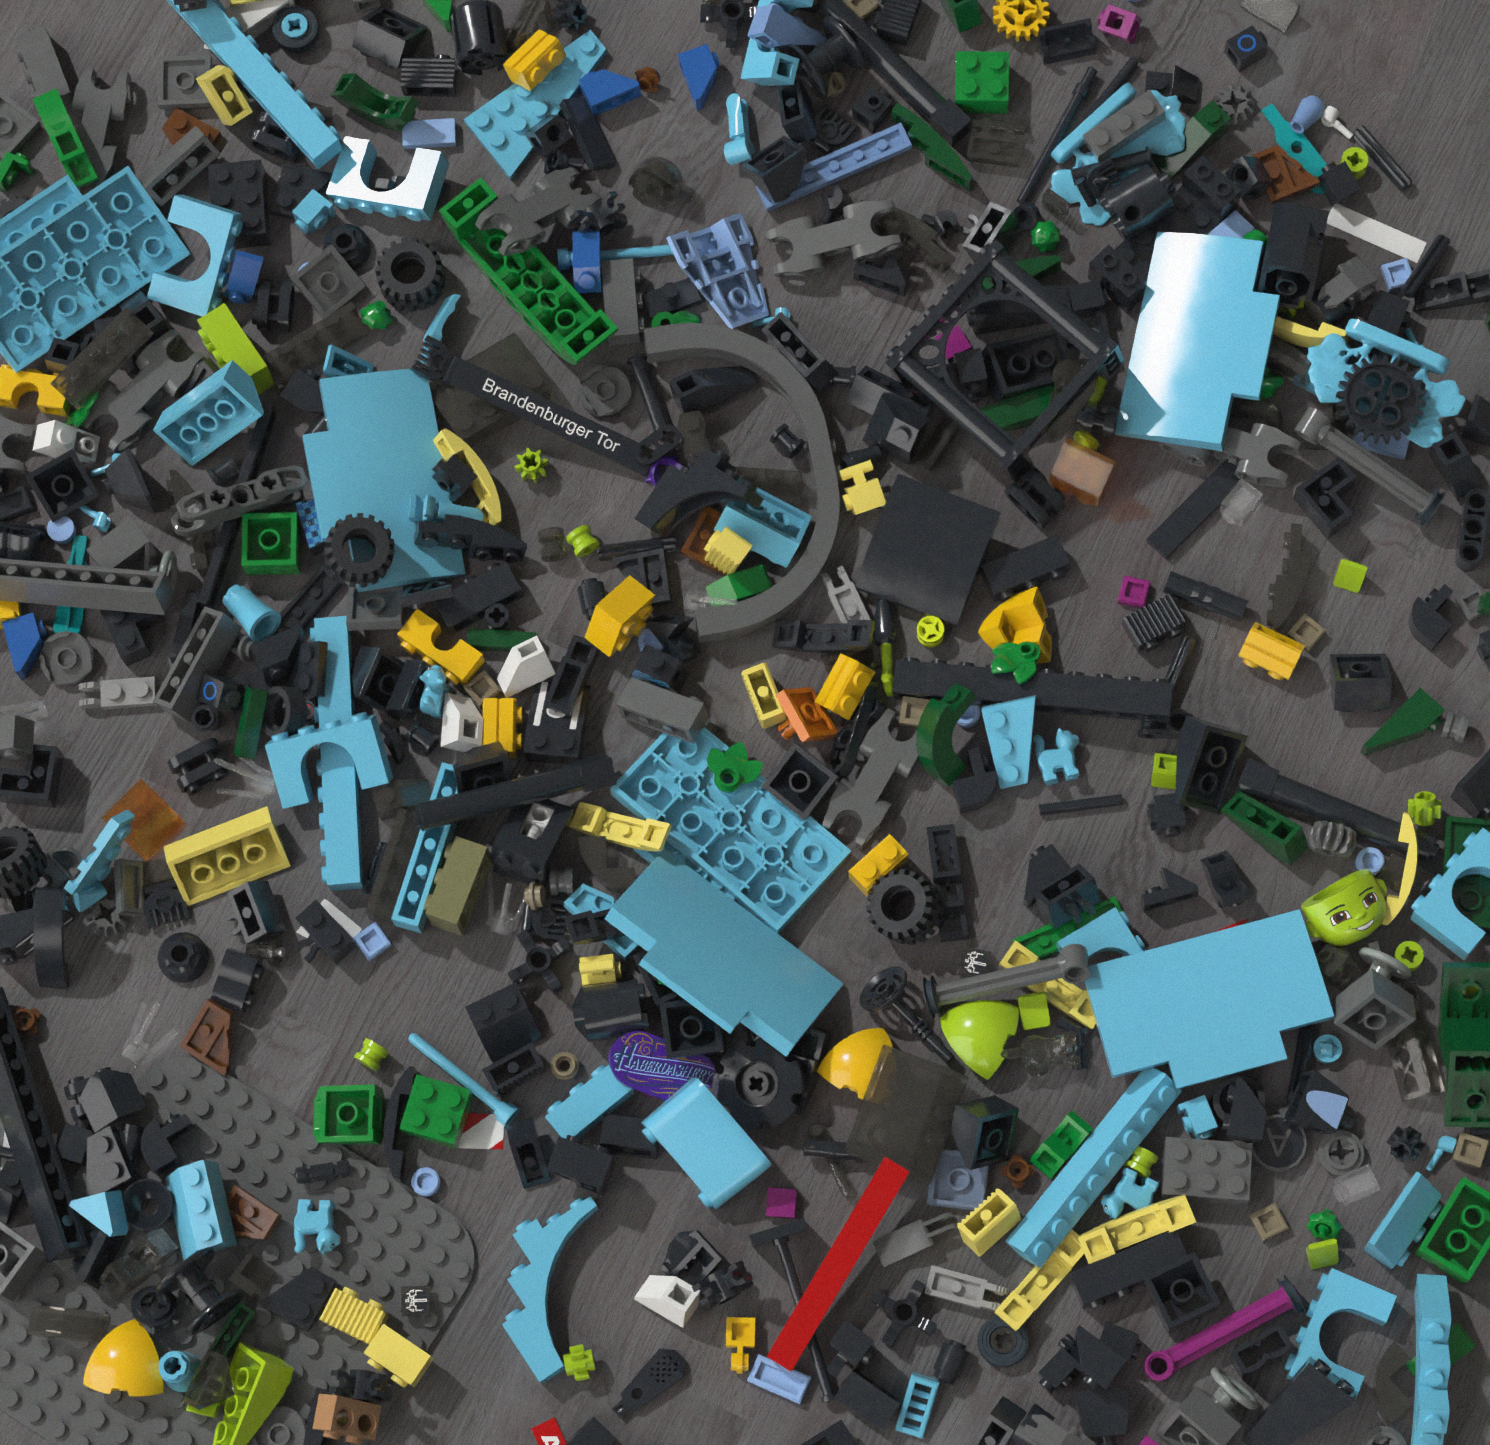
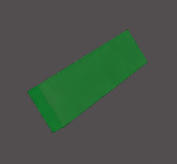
M1113 896L1094 905L1095 914L1090 916L1086 911L1081 913L1082 922L1078 924L1071 919L1055 930L1048 924L1017 937L1012 942L1017 941L1037 955V959L1041 960L1059 952L1056 944L1061 939L1115 907L1118 912L1122 910L1116 897Z

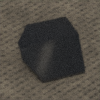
M108 1069L90 1076L79 1098L95 1133L147 1109L132 1075Z
M699 1230L679 1232L669 1243L661 1270L667 1276H676L694 1286L698 1282L705 1281L706 1277L714 1273L724 1257Z

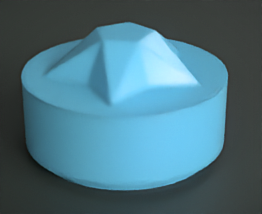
M1322 1035L1313 1045L1314 1057L1323 1064L1336 1062L1342 1053L1341 1042L1333 1035Z

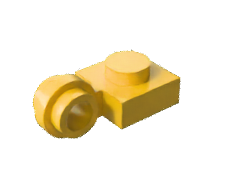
M727 1317L726 1348H737V1353H731V1371H737V1374L748 1371L749 1353H743V1348L755 1349V1318Z

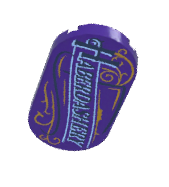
M632 1031L622 1035L615 1040L610 1048L608 1063L615 1079L626 1087L666 1101L691 1078H698L713 1095L715 1093L714 1078L717 1071L713 1063L705 1055L667 1059L665 1040L643 1031Z

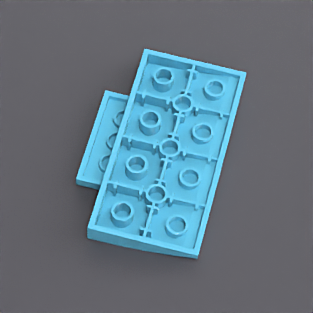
M129 166L84 196L67 174L0 219V354L15 373L48 352L54 337L62 340L67 339L151 282L153 273L165 272L190 255L185 245Z
M1157 232L1147 286L1144 292L1114 432L1115 435L1223 451L1233 398L1260 400L1280 303V295L1256 292L1264 253L1263 241L1214 235Z
M410 369L320 379L319 387L328 431L304 434L302 439L321 541H326L331 527H335L336 522L340 518L343 521L346 515L352 514V517H357V513H363L364 518H369L370 514L375 516L374 521L377 523L379 520L385 523L384 528L390 529L392 533L391 539H394L395 543L393 560L390 569L387 570L383 579L379 578L378 583L374 585L370 582L364 588H361L360 584H356L357 591L364 592L435 579L465 576L466 572L461 549L455 550L450 547L440 546L427 548L423 545H414V533L418 523L411 522L408 519L411 493L423 499L426 498V495H430L436 499L435 503L442 501L452 504V501L449 500L451 494L442 490L438 486L437 481L432 478L435 474L432 468L443 457L433 442V439L439 432L429 380ZM435 520L430 521L432 523H442ZM360 538L348 541L352 561L365 563L375 557V550L368 541Z
M703 727L694 744L662 733L616 782L617 785L611 787V795L640 820L646 821L649 818L671 824L672 827L662 851L664 849L669 851L777 934H780L850 855L851 850L811 816L804 821L764 789L762 785L767 779L761 774L754 782L741 784L734 792L725 793L720 791L714 783V773L708 768L707 758L711 748L725 753L729 747L707 728ZM727 776L723 778V781L729 784L733 782V779ZM633 848L649 864L662 852Z
M666 849L659 854L623 893L605 917L606 921L647 951V954L639 963L641 967L728 1033H731L741 1022L785 1056L790 1053L844 984Z
M1300 909L1089 966L1090 977L1084 982L1112 1078L1168 1063L1176 1090L1287 1060L1280 1033L1330 1020L1334 1017Z

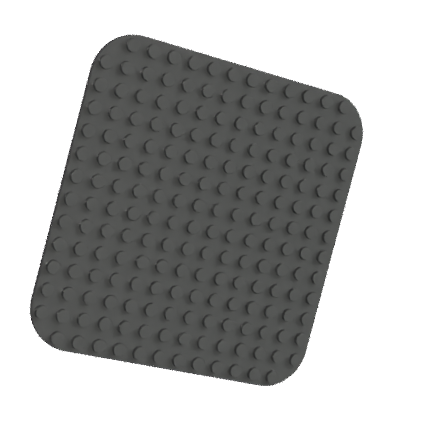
M178 1057L165 1060L149 1069L138 1080L136 1085L147 1109L114 1124L117 1131L121 1130L122 1123L143 1126L145 1130L147 1125L154 1119L164 1127L166 1125L165 1122L176 1114L181 1116L186 1114L196 1128L171 1142L182 1160L181 1163L157 1176L150 1169L140 1147L135 1164L132 1166L137 1177L112 1191L121 1190L123 1196L131 1184L141 1179H154L167 1187L165 1178L177 1168L200 1160H209L219 1164L226 1198L234 1185H239L283 1215L268 1240L235 1237L237 1245L216 1251L211 1263L203 1270L209 1280H215V1288L221 1296L235 1289H243L246 1294L240 1302L257 1313L239 1342H244L281 1358L294 1368L291 1382L276 1406L289 1407L297 1411L307 1424L316 1388L319 1387L329 1391L330 1386L339 1385V1380H336L337 1376H331V1370H342L348 1374L351 1369L368 1370L386 1374L389 1379L393 1375L386 1368L380 1372L367 1363L369 1357L364 1354V1351L369 1346L368 1344L320 1320L332 1293L309 1332L260 1305L262 1300L310 1267L337 1281L333 1291L335 1288L343 1291L344 1287H347L360 1294L359 1300L368 1304L371 1299L385 1306L383 1311L389 1315L385 1325L427 1353L467 1290L474 1272L475 1253L472 1240L465 1227L454 1215L426 1197L417 1194L402 1182H396L392 1176L341 1144L317 1143L313 1135L312 1126L229 1074L222 1075L197 1058ZM348 1160L350 1163L351 1176L339 1178L338 1175L335 1176V1179L318 1182L309 1180V1183L297 1184L295 1179V1168L307 1166L308 1169L310 1165L333 1162L335 1165L337 1161ZM87 1164L86 1167H80L69 1184L73 1200L86 1197ZM154 1199L146 1200L142 1206V1211L145 1215H153L158 1210V1203ZM300 1199L312 1200L313 1206L311 1211L319 1210V1200H331L335 1203L333 1229L340 1235L341 1242L332 1251L325 1252L322 1255L318 1250L316 1242L318 1234L304 1235V1250L302 1253L295 1252L294 1219L298 1212L297 1207ZM173 1212L169 1220L156 1230L141 1231L128 1224L129 1230L126 1235H121L125 1239L99 1290L75 1278L76 1273L74 1272L72 1261L78 1257L87 1256L89 1249L85 1247L70 1259L47 1262L45 1258L14 1302L0 1294V1410L54 1445H213L216 1426L220 1421H223L224 1405H220L217 1419L186 1411L194 1388L187 1392H177L172 1390L163 1379V1393L134 1397L129 1396L127 1391L116 1390L106 1394L93 1390L83 1384L88 1361L97 1345L113 1329L135 1319L132 1318L131 1301L134 1295L142 1288L158 1286L172 1270L184 1262ZM78 1213L83 1231L99 1229ZM37 1232L31 1243L44 1252ZM179 1288L172 1292L177 1301V1311L174 1314L173 1320L166 1322L163 1327L158 1325L150 1329L148 1325L142 1324V1326L151 1337L159 1360L168 1352L180 1351L194 1354L201 1362L235 1308L206 1330L189 1337L186 1334V1329L198 1312L192 1304H186L185 1300L187 1298ZM407 1290H409L407 1293H410V1296H414V1299H427L415 1298V1296H426L427 1294L428 1304L424 1311H415L414 1306H416V1310H423L417 1309V1307L426 1306L415 1305V1303L421 1302H414V1306L404 1308V1306L409 1307L411 1302L409 1294H405ZM417 1292H426V1294H417ZM154 1299V1303L150 1307L151 1315H154L156 1310L160 1309L158 1304H156V1299ZM409 1309H414V1313H417V1312H420V1313H418V1314H413V1313H410V1312H408V1311H410ZM238 1344L218 1374L213 1373L202 1365L203 1375L199 1384L224 1390L223 1395L228 1396L231 1379L227 1378V1374ZM178 1364V1365L175 1366V1368H174V1372H175V1373H176V1371H180V1369H181V1365H180V1364ZM393 1381V1385H384L383 1387L386 1395L392 1396L391 1401H379L373 1396V1402H368L381 1406L378 1428L404 1389L395 1381ZM341 1435L340 1440L328 1438L325 1445L360 1444L345 1442L346 1436ZM363 1439L362 1445H368L371 1440Z

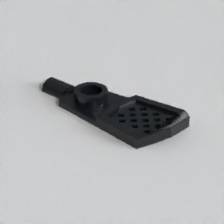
M659 1348L621 1392L622 1400L612 1410L620 1418L628 1409L638 1410L684 1378L686 1365L684 1358L676 1350ZM635 1389H641L643 1392V1396L638 1400L632 1397V1392Z

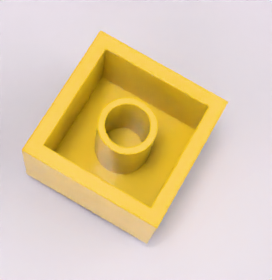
M629 575L596 605L584 638L608 657H611L617 650L623 651L634 635L638 637L645 630L647 625L645 620L653 610L651 604L655 594Z

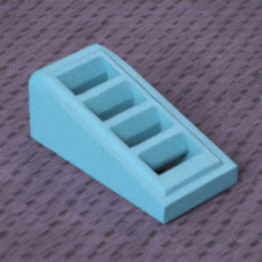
M912 1372L895 1428L896 1431L923 1439L940 1380ZM917 1383L930 1387L931 1391L926 1392L914 1388V1385ZM911 1395L928 1399L927 1404L912 1400ZM908 1406L925 1411L924 1415L907 1411ZM906 1417L919 1421L921 1426L917 1427L904 1423V1419Z

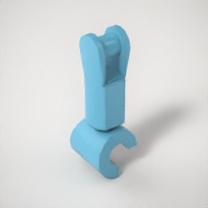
M735 93L731 94L726 100L729 116V135L733 141L725 144L724 155L730 165L751 159V154L755 153L754 146L749 139L748 102L741 99Z
M412 493L410 495L408 519L411 522H430L432 520L443 522L445 514L483 521V513L478 508L462 507L461 505L442 501L435 503L436 499L430 495H426L425 499Z

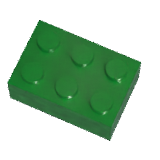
M1462 1177L1419 1245L1415 1255L1465 1285L1471 1279L1490 1247V1193L1467 1178Z

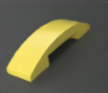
M1278 316L1276 317L1273 335L1288 343L1306 348L1320 346L1325 336L1335 333L1340 335L1346 344H1349L1348 335L1345 333V330L1322 322L1319 330L1316 331Z
M446 428L441 430L433 439L434 444L445 460L454 454L478 475L471 484L481 501L476 508L482 511L483 522L497 526L501 522V506L495 484L487 468L477 454L460 437Z
M580 802L570 827L614 844L658 852L662 851L672 825L649 818L646 821L608 812L600 806Z
M1409 812L1403 813L1398 838L1400 842L1409 843L1399 896L1388 894L1386 901L1387 910L1383 925H1389L1400 912L1411 891L1417 870L1418 839L1414 821Z
M1014 941L999 965L1007 969L1040 960L1037 959V955L1017 941ZM1063 978L1026 986L1034 993L1045 992L1049 1004L1089 1029H1093L1096 1021L1086 990L1082 991L1074 984L1064 981Z
M1181 1195L1120 1216L1078 1236L1088 1263L1091 1264L1116 1254V1251L1163 1232L1169 1231L1170 1233L1196 1222L1186 1195Z
M1072 1229L1041 1268L1035 1266L1018 1287L995 1310L994 1313L1015 1331L1039 1308L1084 1255L1078 1239L1079 1235Z

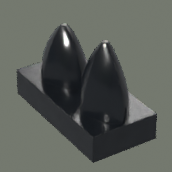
M90 1229L84 1231L88 1243L86 1247L89 1249L87 1256L74 1259L72 1264L76 1273V1279L99 1290L125 1238L121 1235L110 1237L100 1229Z

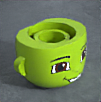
M1362 869L1339 879L1309 897L1301 905L1302 912L1306 918L1304 923L1308 935L1312 938L1318 937L1325 943L1333 946H1345L1373 933L1383 923L1386 915L1385 896L1387 889L1384 881L1376 879L1369 869Z

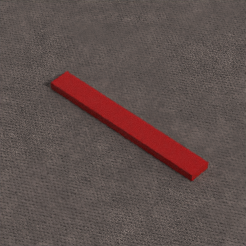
M887 1157L883 1159L766 1357L792 1372L910 1171Z

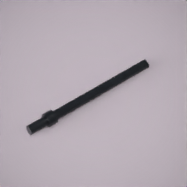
M1088 67L1081 82L1076 83L1068 106L1016 200L1019 204L1028 202L1052 157V151L1060 143L1081 102L1085 101L1091 91L1089 87L1098 72L1095 68Z

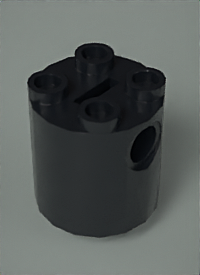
M1145 164L1103 192L1098 201L1111 218L1115 217L1111 222L1118 233L1126 240L1127 238L1134 237L1176 209L1169 195L1176 190V187L1165 171L1157 176L1151 167Z
M635 978L623 983L608 982L581 986L572 1004L575 1027L588 1042L616 1039L632 1031L645 1032L646 1028H650L648 1011L643 1012L641 1003L642 1000H646L644 983L638 984V980Z

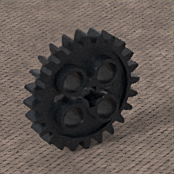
M1373 355L1371 363L1362 358L1361 368L1355 363L1352 364L1351 370L1353 374L1345 371L1343 377L1346 381H1340L1338 387L1344 391H1338L1335 395L1336 398L1343 401L1336 404V409H1344L1339 415V419L1348 418L1345 428L1354 426L1353 436L1362 432L1364 433V442L1369 436H1373L1374 444H1377L1380 437H1383L1384 442L1388 444L1391 436L1396 441H1399L1401 438L1400 432L1408 436L1411 432L1409 426L1417 427L1418 421L1415 418H1422L1424 414L1418 408H1423L1426 405V401L1419 398L1425 396L1426 390H1418L1423 381H1414L1413 378L1417 371L1414 370L1408 373L1406 371L1408 363L1401 367L1398 366L1397 357L1392 363H1389L1387 355H1384L1382 362H1378L1376 355ZM1375 377L1380 385L1378 387H1370L1366 383V378ZM1386 378H1390L1391 382L1375 421H1371L1370 418ZM1401 387L1406 395L1404 397H1396L1392 393V388ZM1365 402L1369 405L1370 410L1368 412H1361L1356 408V403ZM1391 412L1396 420L1394 422H1387L1382 418V413Z

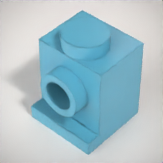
M314 189L292 211L296 221L294 223L295 226L304 234L308 232L313 234L316 229H321L326 224L328 216L334 218L337 215L333 204Z
M1205 1095L1177 1106L1178 1115L1182 1113L1185 1115L1181 1119L1187 1134L1192 1132L1194 1139L1208 1140L1213 1137L1212 1132H1215L1218 1126Z

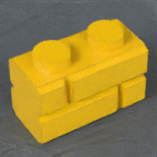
M539 29L503 66L513 83L531 91L556 66L561 64L566 57V53L556 37L548 35Z
M1255 622L1238 656L1243 658V662L1252 668L1260 666L1268 670V674L1277 680H1283L1284 678L1289 680L1305 649V645Z
M840 654L814 702L850 720L875 671L850 657Z
M484 698L482 745L500 741L508 754V759L517 758V750H522L523 745L522 733H518V723H523V707H518L515 698Z
M889 834L848 871L849 879L868 897V894L874 892L871 888L873 884L878 885L880 883L879 878L882 875L889 877L890 871L895 870L897 872V868H901L909 861V854Z

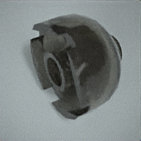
M657 156L648 157L638 163L628 182L629 186L631 185L634 189L632 192L633 196L642 204L654 209H658V205L666 206L665 209L673 207L677 203L684 185L682 173L678 166L666 158Z

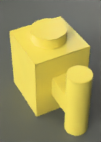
M870 460L839 471L842 481L853 478L855 485L844 488L846 494L842 496L846 510H851L854 515L880 507L886 503L878 478H872L867 481L865 479L864 473L874 470Z
M613 954L580 958L579 969L582 977V986L608 982L617 983V979L622 978L620 961L615 962Z

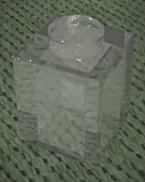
M1241 478L1221 502L1219 511L1227 522L1233 525L1236 523L1242 527L1261 504L1263 494Z
M1369 1164L1338 1176L1334 1181L1336 1186H1333L1337 1200L1344 1202L1346 1208L1377 1195L1381 1190Z

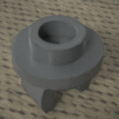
M239 634L237 636L240 640L238 648L231 647L230 651L242 661L251 662L253 657L250 645L256 642L252 641L249 635Z

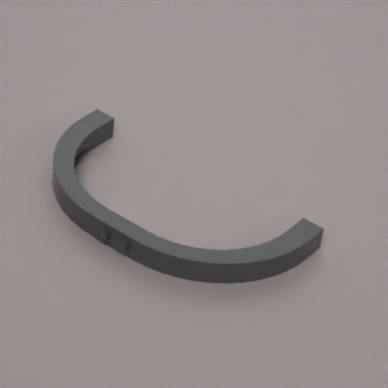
M682 323L645 328L644 342L648 363L679 358L708 357L729 361L748 368L771 383L783 395L797 416L802 428L816 498V524L804 554L793 569L768 590L740 602L695 610L694 618L699 643L724 640L754 632L775 622L800 603L815 586L831 556L839 520L840 496L838 480H841L839 463L834 464L833 454H836L834 438L829 439L823 411L809 383L785 356L765 342L739 330L706 323Z

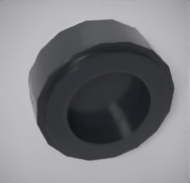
M1030 202L1020 204L1013 211L1022 225L1020 228L1022 230H1030L1037 225L1038 221L1042 220L1039 209Z

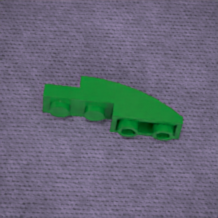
M57 88L33 98L36 109L65 172L78 190L99 181Z

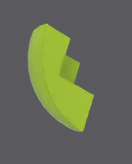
M977 1000L956 1006L943 1014L939 1019L942 1031L955 1053L973 1071L988 1080L1001 1065L1007 1054L1004 1050L1007 1039L1016 1033L1019 1007L997 1000Z

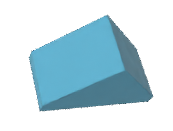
M329 345L323 372L326 378L370 373L373 371L374 364L334 345Z
M121 1190L103 1192L72 1200L69 1204L71 1208L110 1237L126 1235L129 1230Z

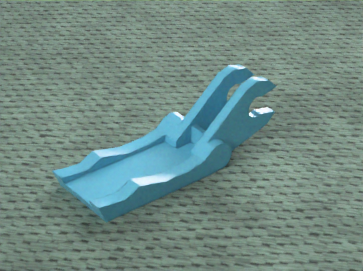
M453 294L445 298L429 326L423 342H426L424 339L429 335L442 343L443 325L447 317L455 310V303L461 295ZM424 347V349H426L427 351H429V352H431V353H435V352L431 351L430 349Z

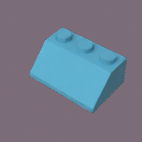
M759 488L755 493L764 499L759 508L745 502L728 501L714 531L719 530L722 532L727 526L753 545L750 551L757 552L768 558L771 562L787 568L800 545L812 516Z
M200 1160L177 1168L165 1178L167 1188L173 1198V1215L184 1261L208 1248H213L216 1252L237 1245L218 1162Z
M1416 1172L1392 1205L1363 1251L1391 1270L1396 1264L1402 1266L1411 1253L1406 1249L1412 1240L1418 1243L1425 1233L1426 1228L1422 1225L1429 1217L1433 1220L1441 1209L1442 1205L1438 1201L1442 1194L1422 1174Z

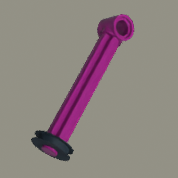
M1285 1274L1282 1281L1276 1278L1280 1287L1276 1291L1168 1349L1151 1353L1147 1356L1144 1363L1145 1375L1153 1382L1166 1381L1172 1374L1178 1372L1177 1370L1290 1309L1299 1317V1311L1302 1310L1306 1313L1299 1292ZM1153 1360H1163L1167 1365L1166 1372L1161 1375L1153 1373L1150 1368Z

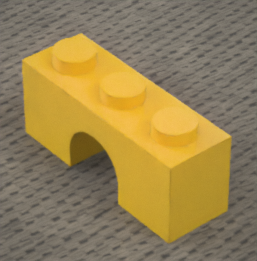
M1 365L0 407L17 409L20 397L26 392L35 391L39 393L37 405L42 413L63 417L69 416L75 386L68 376L57 373L47 375L36 369L20 370L15 373L10 365Z
M416 609L397 634L401 642L400 646L411 655L416 652L423 657L422 660L428 663L427 666L429 668L433 665L440 666L446 674V679L452 684L457 685L460 683L464 686L485 663L483 654L462 639L450 650L442 651L435 648V640L442 632L440 625L422 611Z

